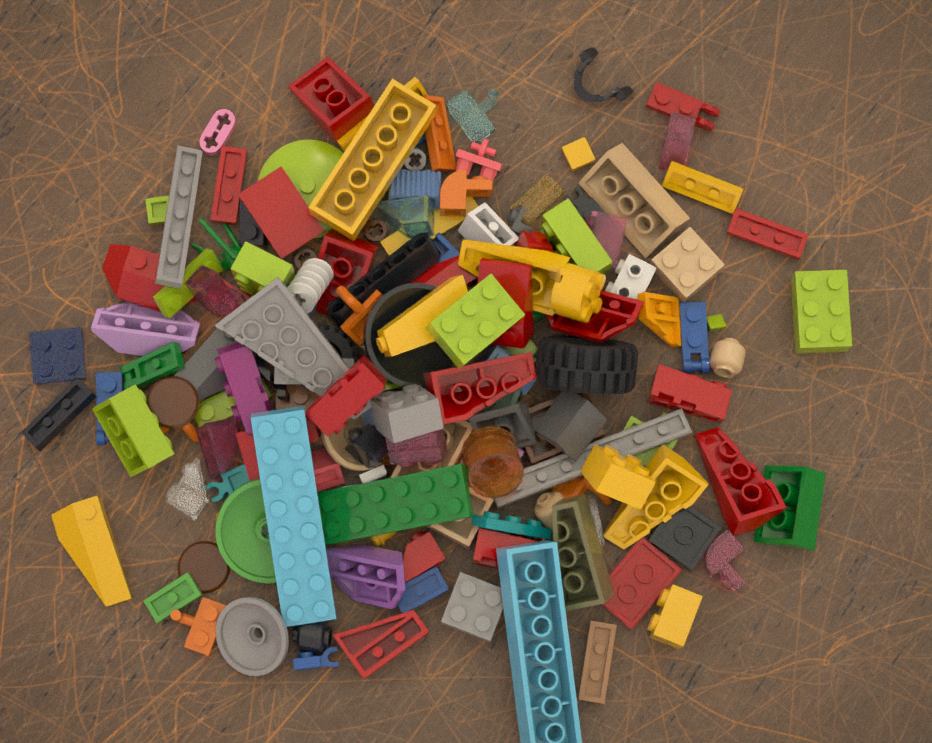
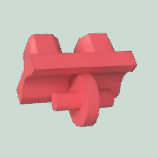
M486 138L483 139L482 144L475 142L471 144L470 149L478 151V155L458 149L456 156L459 157L456 171L467 169V175L469 176L473 163L483 166L479 176L486 177L487 180H492V182L497 172H501L503 164L484 158L485 154L492 157L496 154V149L488 147L489 139Z

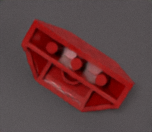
M110 244L102 268L116 298L161 312L153 298L165 286L155 284L159 254L134 246ZM204 288L184 306L200 300Z
M601 290L599 296L602 299L601 309L597 314L593 313L587 323L557 314L553 316L545 315L552 330L602 343L634 325L644 306V301Z

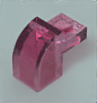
M203 265L184 283L197 301L218 318L221 315L227 316L247 301L243 293L228 287L216 271Z
M728 529L709 545L705 551L703 563L709 578L718 572L721 575L719 580L727 590L732 588L736 592L746 583L729 562L745 549Z

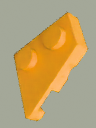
M649 292L638 293V300L644 301V306L639 314V320L670 347H681L679 297Z

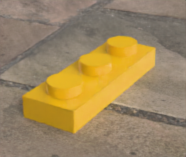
M671 161L662 187L731 214L734 213L743 192V188Z

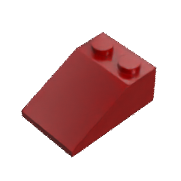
M328 56L288 86L324 132L337 144V141L367 117L374 107L370 95Z
M334 229L325 234L317 259H321L331 266L333 278L318 300L315 311L330 316L327 313V307L338 297L336 293L337 288L344 286L348 289L373 269L379 245L359 238L352 241Z
M481 258L477 284L492 274L525 314L524 317L491 344L524 349L534 334L532 265Z

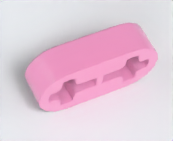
M220 109L216 111L202 133L199 141L201 149L206 155L215 156L219 154L221 146L226 145L236 127V119L230 110ZM227 116L230 124H224L221 130H218L221 125L219 119H225ZM215 134H217L215 139L217 146H211L209 149L206 140L211 141Z

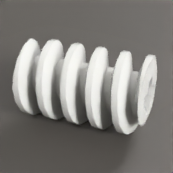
M308 259L303 263L287 287L306 313L313 310L333 278V269L327 262L321 259Z

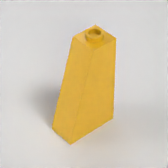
M463 275L449 278L377 331L379 338H376V342L380 352L384 353L385 357H392L434 342L435 339L426 330V327L468 292Z

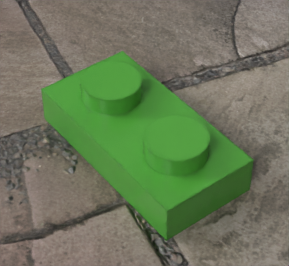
M187 572L143 601L156 623H160L170 617L173 610H181L203 596V593L191 573Z

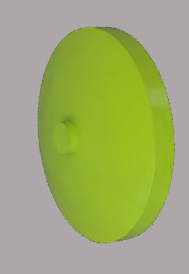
M294 141L282 146L267 159L261 169L258 181L282 166L309 207L344 153L335 146L323 141ZM317 219L324 232L311 241L324 239L325 234L333 228Z

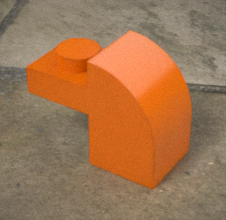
M467 169L458 170L450 174L443 182L440 191V216H466V197H492V180H487L483 176L467 179Z

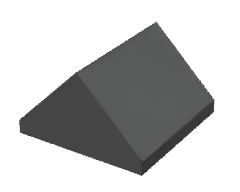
M562 391L534 428V431L576 462L607 419L587 399L570 391Z
M518 403L469 418V422L487 456L537 444L528 404Z

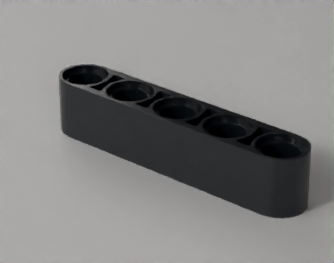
M419 233L347 290L363 304L376 290L383 295L386 291L396 286L413 282L440 259L441 252L428 233ZM339 296L327 307V313L339 329L354 313Z

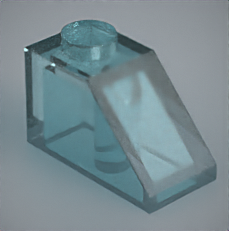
M429 196L387 200L378 203L384 220L407 238H412L424 232L428 233L429 236H434V208Z

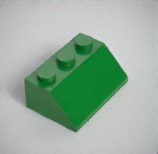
M765 465L764 478L766 480L770 479L775 484L786 505V509L755 529L754 542L789 549L815 551L826 473L804 466Z

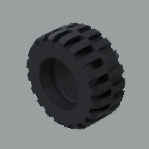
M573 335L543 337L538 343L536 380L539 385L566 392L604 395L629 393L636 386L638 350L632 343L615 339H607L599 343Z

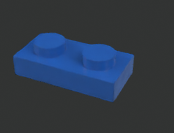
M437 566L405 583V591L397 604L401 613L414 610L449 591Z

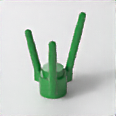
M200 218L199 223L224 250L221 254L223 260L217 257L225 272L229 269L231 270L234 261L242 249L228 224H222L234 247L232 245L228 247L205 220ZM191 243V247L202 253L205 250L196 243Z

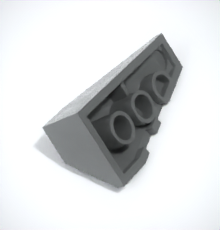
M217 328L184 364L185 368L179 370L174 376L188 380L195 387L199 396V402L216 392L224 391L223 382H226L227 379L225 373H219L214 358L219 356L216 349L238 341ZM251 350L255 359L256 352Z

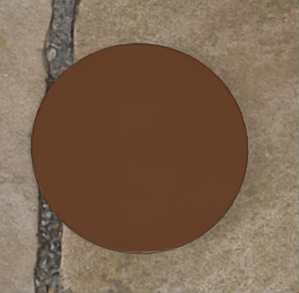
M170 376L159 380L152 386L147 396V406L157 416L160 426L175 429L183 427L193 420L199 408V396L195 387L188 380L177 376Z
M199 541L191 544L182 552L178 561V574L181 577L190 572L201 592L205 594L214 592L224 585L228 579L230 567L223 559L216 543Z

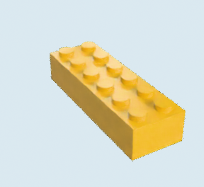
M392 79L308 207L310 215L352 241H355L435 117L436 105Z

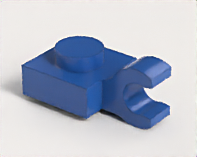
M330 647L325 650L322 656H315L312 652L299 653V658L293 659L294 670L338 667L340 662L329 661L330 653L338 652V648Z

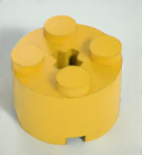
M567 263L559 273V275H563L561 282H555L551 295V309L556 310L553 312L554 314L587 323L592 314H597L601 309L602 299L599 296L601 289L604 287L606 276L600 272Z

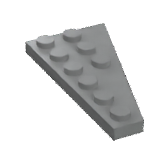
M279 276L214 325L320 396L350 369ZM371 401L366 402L367 406L357 416L352 415L351 418L355 420L372 407Z

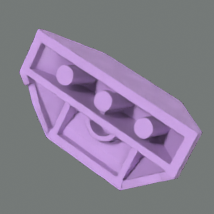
M130 302L112 305L106 309H97L91 326V331L118 353L139 356L149 354L172 342L179 343L181 352H184L195 346L200 329V323L196 320L194 321L181 309L171 318H167L161 312Z

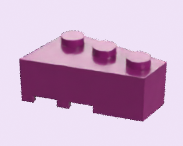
M236 342L216 349L219 357L214 358L219 373H225L227 381L223 382L227 397H233L235 405L231 406L235 421L241 420L246 433L249 434L253 432L251 414L272 410L251 349L244 344Z

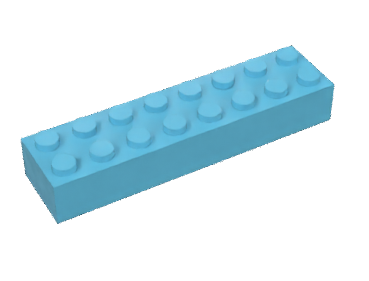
M304 406L252 413L251 424L282 618L286 627L336 619Z
M546 540L496 548L520 743H582L557 542Z

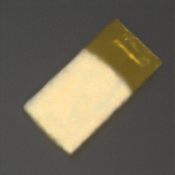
M545 174L510 207V210L513 207L517 208L518 205L526 207V212L521 221L525 225L530 226L565 191L548 174Z

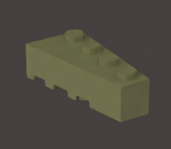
M582 494L563 498L552 506L553 540L557 542L565 610L570 611L605 604L614 596L587 495Z

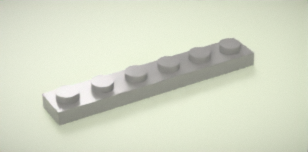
M177 146L155 284L180 289L182 287L203 154L202 150Z

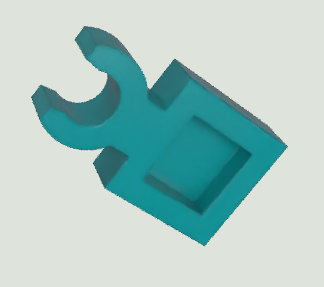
M245 464L221 474L224 482H211L206 487L207 489H213L214 487L219 489L218 496L212 498V502L222 501L227 493L230 495L237 487L249 481Z

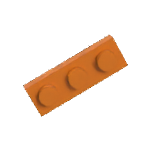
M425 95L423 96L425 99L436 105V115L425 131L431 169L435 172L451 173L456 171V161L444 97Z

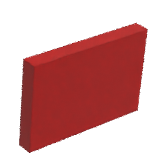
M282 166L238 194L280 259L288 256L324 232L317 219L310 215L307 204Z
M643 537L634 544L609 574L614 596L605 604L600 605L627 628L632 630L657 601L661 591L664 588H668L682 569Z

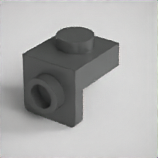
M518 205L517 208L513 207L506 220L509 222L508 227L517 232L518 237H520L522 230L528 232L537 231L521 223L527 209L522 205Z

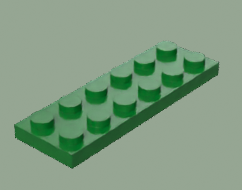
M457 464L318 493L325 545L474 517L465 464Z

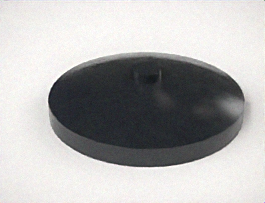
M408 283L396 286L386 291L375 301L366 317L363 340L367 357L386 377V380L395 385L405 387L417 384L422 388H426L423 373L457 367L436 341L392 357H385V354L381 353L377 346L376 338H379L377 331L437 288L433 285Z

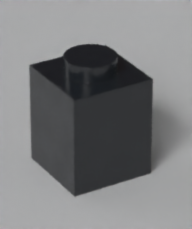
M367 424L361 428L356 427L347 438L349 443L345 450L369 469L381 462L393 443L370 424Z

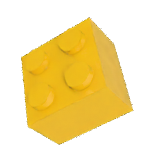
M594 444L580 471L597 492L640 510L656 483L649 475L650 470L640 465L641 460L630 454H627L626 457L622 456L617 449L609 445H605L603 448Z
M673 584L668 589L664 588L656 604L660 606L659 612L652 615L647 630L651 631L649 638L677 649L684 647L703 596Z

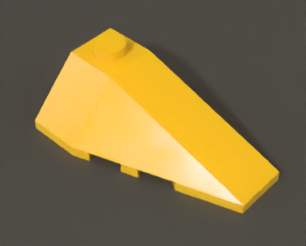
M465 239L462 241L458 265L477 277L481 258L532 265L533 310L554 315L553 312L555 310L551 309L553 287L555 282H561L563 275H559L563 266L569 263L570 257L545 250Z
M665 445L659 448L645 466L650 470L649 475L656 483L642 509L640 510L622 503L603 532L604 538L622 549H626L649 534L650 530L661 522L665 523L670 520L671 516L682 508L686 509L693 505L708 486V482L682 456Z
M94 496L72 503L51 514L58 540L105 606L108 607L132 599L103 500L99 496Z

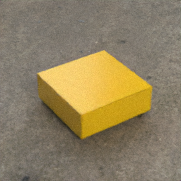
M585 137L565 145L561 149L572 172L596 160Z

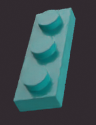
M484 511L483 516L474 515L471 521V525L544 539H550L552 529L542 527L541 521L527 519V523L524 524L521 523V518L506 515L505 520L499 519L500 514Z

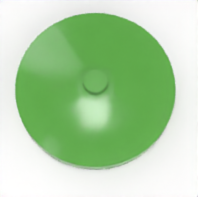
M258 478L240 485L225 499L216 520V541L223 559L237 574L254 582L276 583L261 481Z

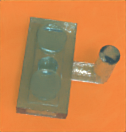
M466 89L445 103L448 111L472 142L479 143L495 132V127L484 113L497 105L498 91L496 89L489 90L488 99L479 105Z

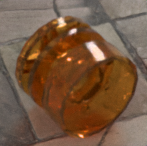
M489 426L480 428L467 437L463 443L462 455L470 487L475 493L486 498H499L515 491L522 483L524 471L516 441L512 434L501 427Z

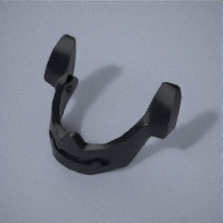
M594 47L584 50L579 55L582 63L574 74V90L581 99L589 102H601L616 97L619 101H623L633 92L631 87L626 86L622 88L616 87L604 96L589 94L582 86V76L585 68L598 55V51Z
M256 353L255 362L261 378L277 390V398L279 400L290 402V395L286 389L287 385L274 384L270 371L264 365L265 359Z

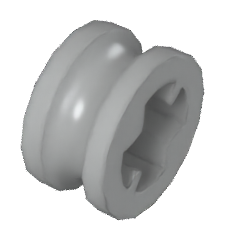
M416 147L411 154L416 156L418 153L416 158L417 164L411 162L409 165L411 159L408 157L403 165L410 171H419L426 163L424 152Z

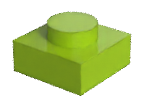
M169 195L145 199L150 226L165 223Z

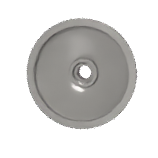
M242 597L229 603L218 617L216 624L217 644L224 659L235 670L249 676H261L275 670L283 662L289 644L288 631L282 616L271 604L256 597Z

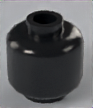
M327 621L294 626L292 641L297 642V647L302 652L323 653L326 647L330 648L332 627L328 626Z

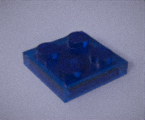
M81 327L29 332L34 385L74 381L77 377L80 380L87 379L83 329Z

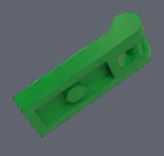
M172 342L121 366V375L125 377L126 382L123 384L124 390L135 384L140 389L185 368L180 344Z

